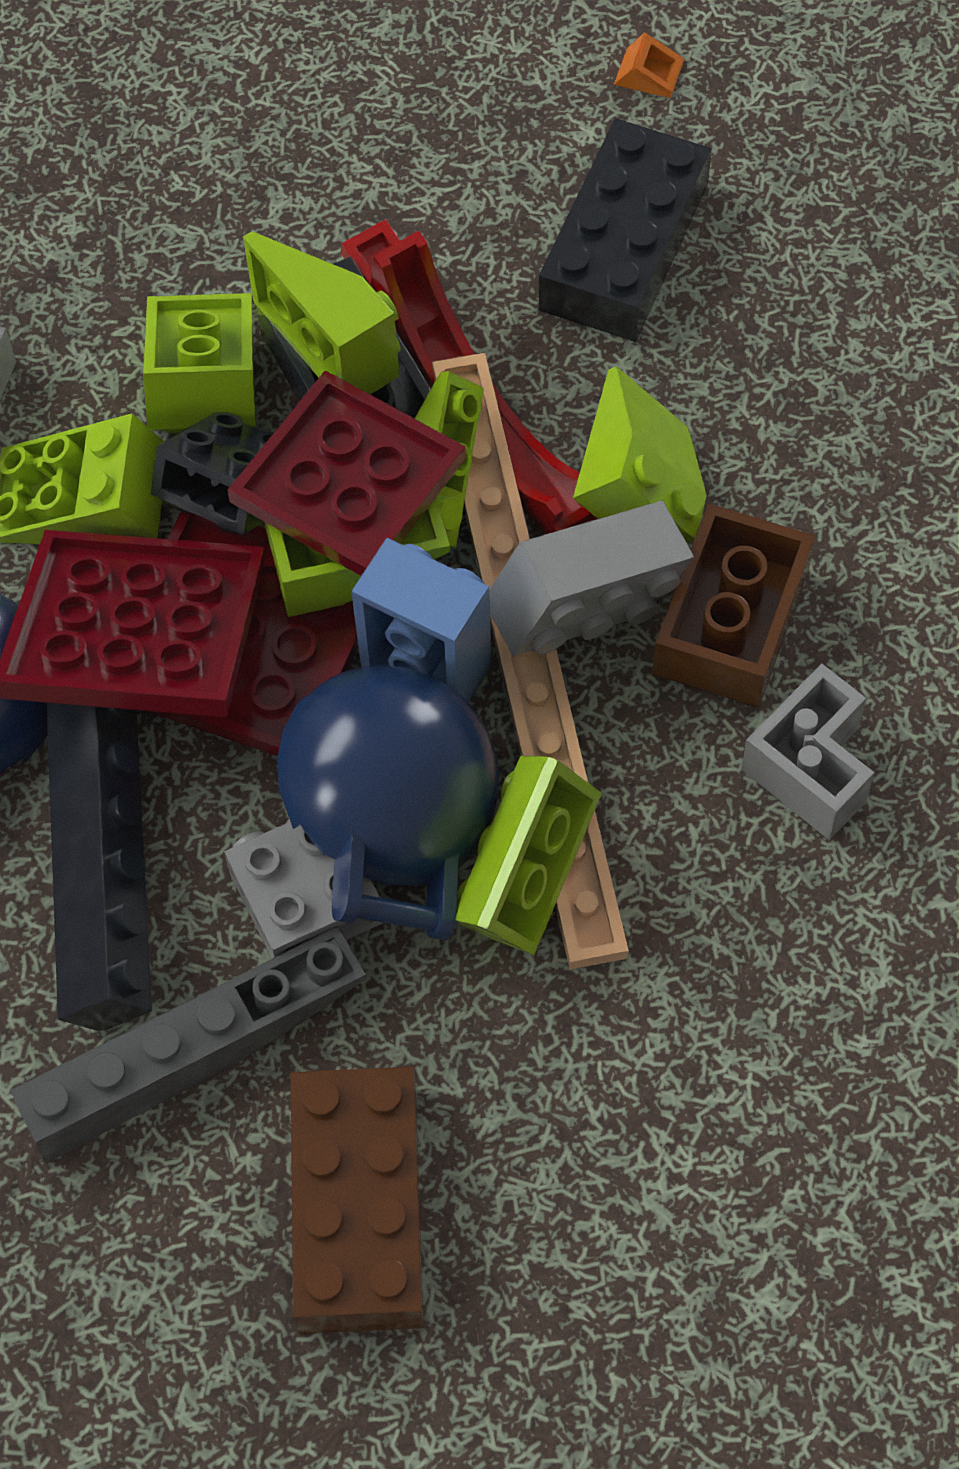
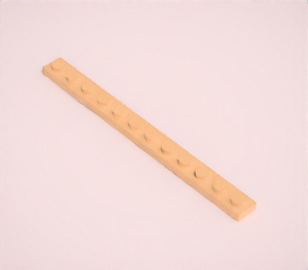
M481 353L432 362L434 381H436L440 372L449 371L484 387L463 508L479 577L484 584L489 586L490 590L519 543L530 538L486 355ZM490 614V625L520 756H544L559 760L588 782L557 650L555 649L542 655L536 654L534 650L513 657ZM595 811L555 904L570 970L627 959L629 952Z

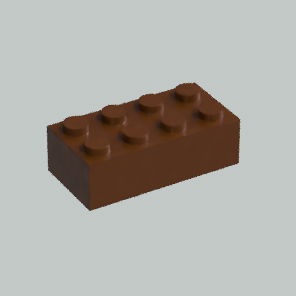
M414 1067L290 1072L293 1318L298 1333L311 1334L424 1328L417 1099Z

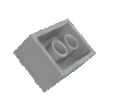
M662 500L520 542L489 590L490 614L513 657L534 650L538 655L546 654L560 647L568 639L582 635L584 640H590L604 634L613 625L628 621L630 625H638L649 620L659 612L658 604L665 595L680 584L681 579L679 577L693 560L694 556Z

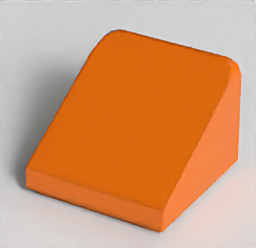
M644 32L628 46L614 85L670 98L685 59Z

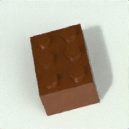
M708 503L691 547L694 558L680 576L681 582L675 589L655 642L652 674L760 708L809 571L815 535Z

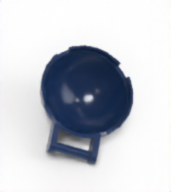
M384 665L352 669L335 675L320 684L310 695L299 701L282 732L277 757L278 784L292 828L295 829L301 825L320 853L335 859L332 893V916L335 921L353 923L357 918L426 930L429 938L447 940L451 936L456 922L458 869L478 849L480 837L483 831L490 825L496 808L499 790L498 759L490 734L478 713L462 695L440 679L414 669ZM363 877L385 885H427L426 906L362 894Z

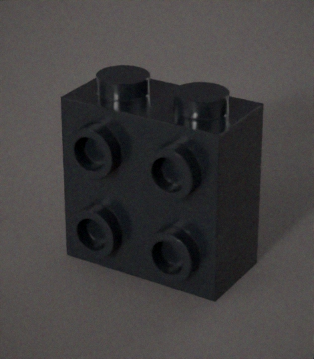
M213 413L158 445L151 495L171 503V506L178 511L194 513L215 522L220 529L226 532L245 535L264 521L230 503L228 489L274 432H264L243 423L239 416L232 413Z

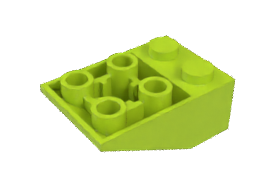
M128 414L3 447L0 455V543L40 544L44 530L157 538L162 499L151 495L157 447L165 441L135 415Z

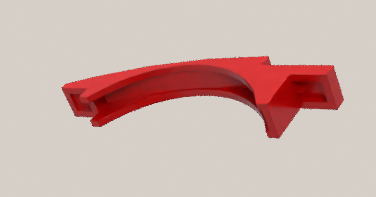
M385 219L341 243L340 253L343 258L352 257L364 279L376 293L379 291L385 292L393 302L398 313V319L395 321L396 332L430 389L435 383L432 362L475 355L447 300L435 269L428 243L420 231L400 240ZM493 384L521 505L545 534L597 520L596 516L573 499L580 472L570 468L556 458L530 433Z

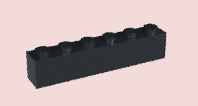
M47 702L58 1020L96 1031H103L152 1012L137 710Z

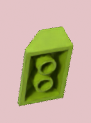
M520 756L515 770L506 777L503 783L501 803L493 822L483 831L478 844L479 855L471 874L458 889L456 922L480 935L534 955L602 793L559 760L544 756Z

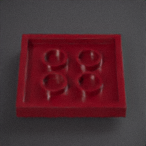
M325 370L229 487V501L362 576L386 538L398 543L403 541L464 462L466 451L464 445Z

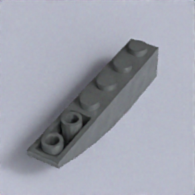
M336 926L10 1090L46 1164L245 1059L366 979V974L341 930Z

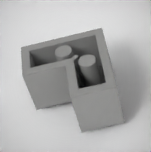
M821 663L746 739L741 770L830 840L866 803L874 772L842 747L859 729L866 697Z

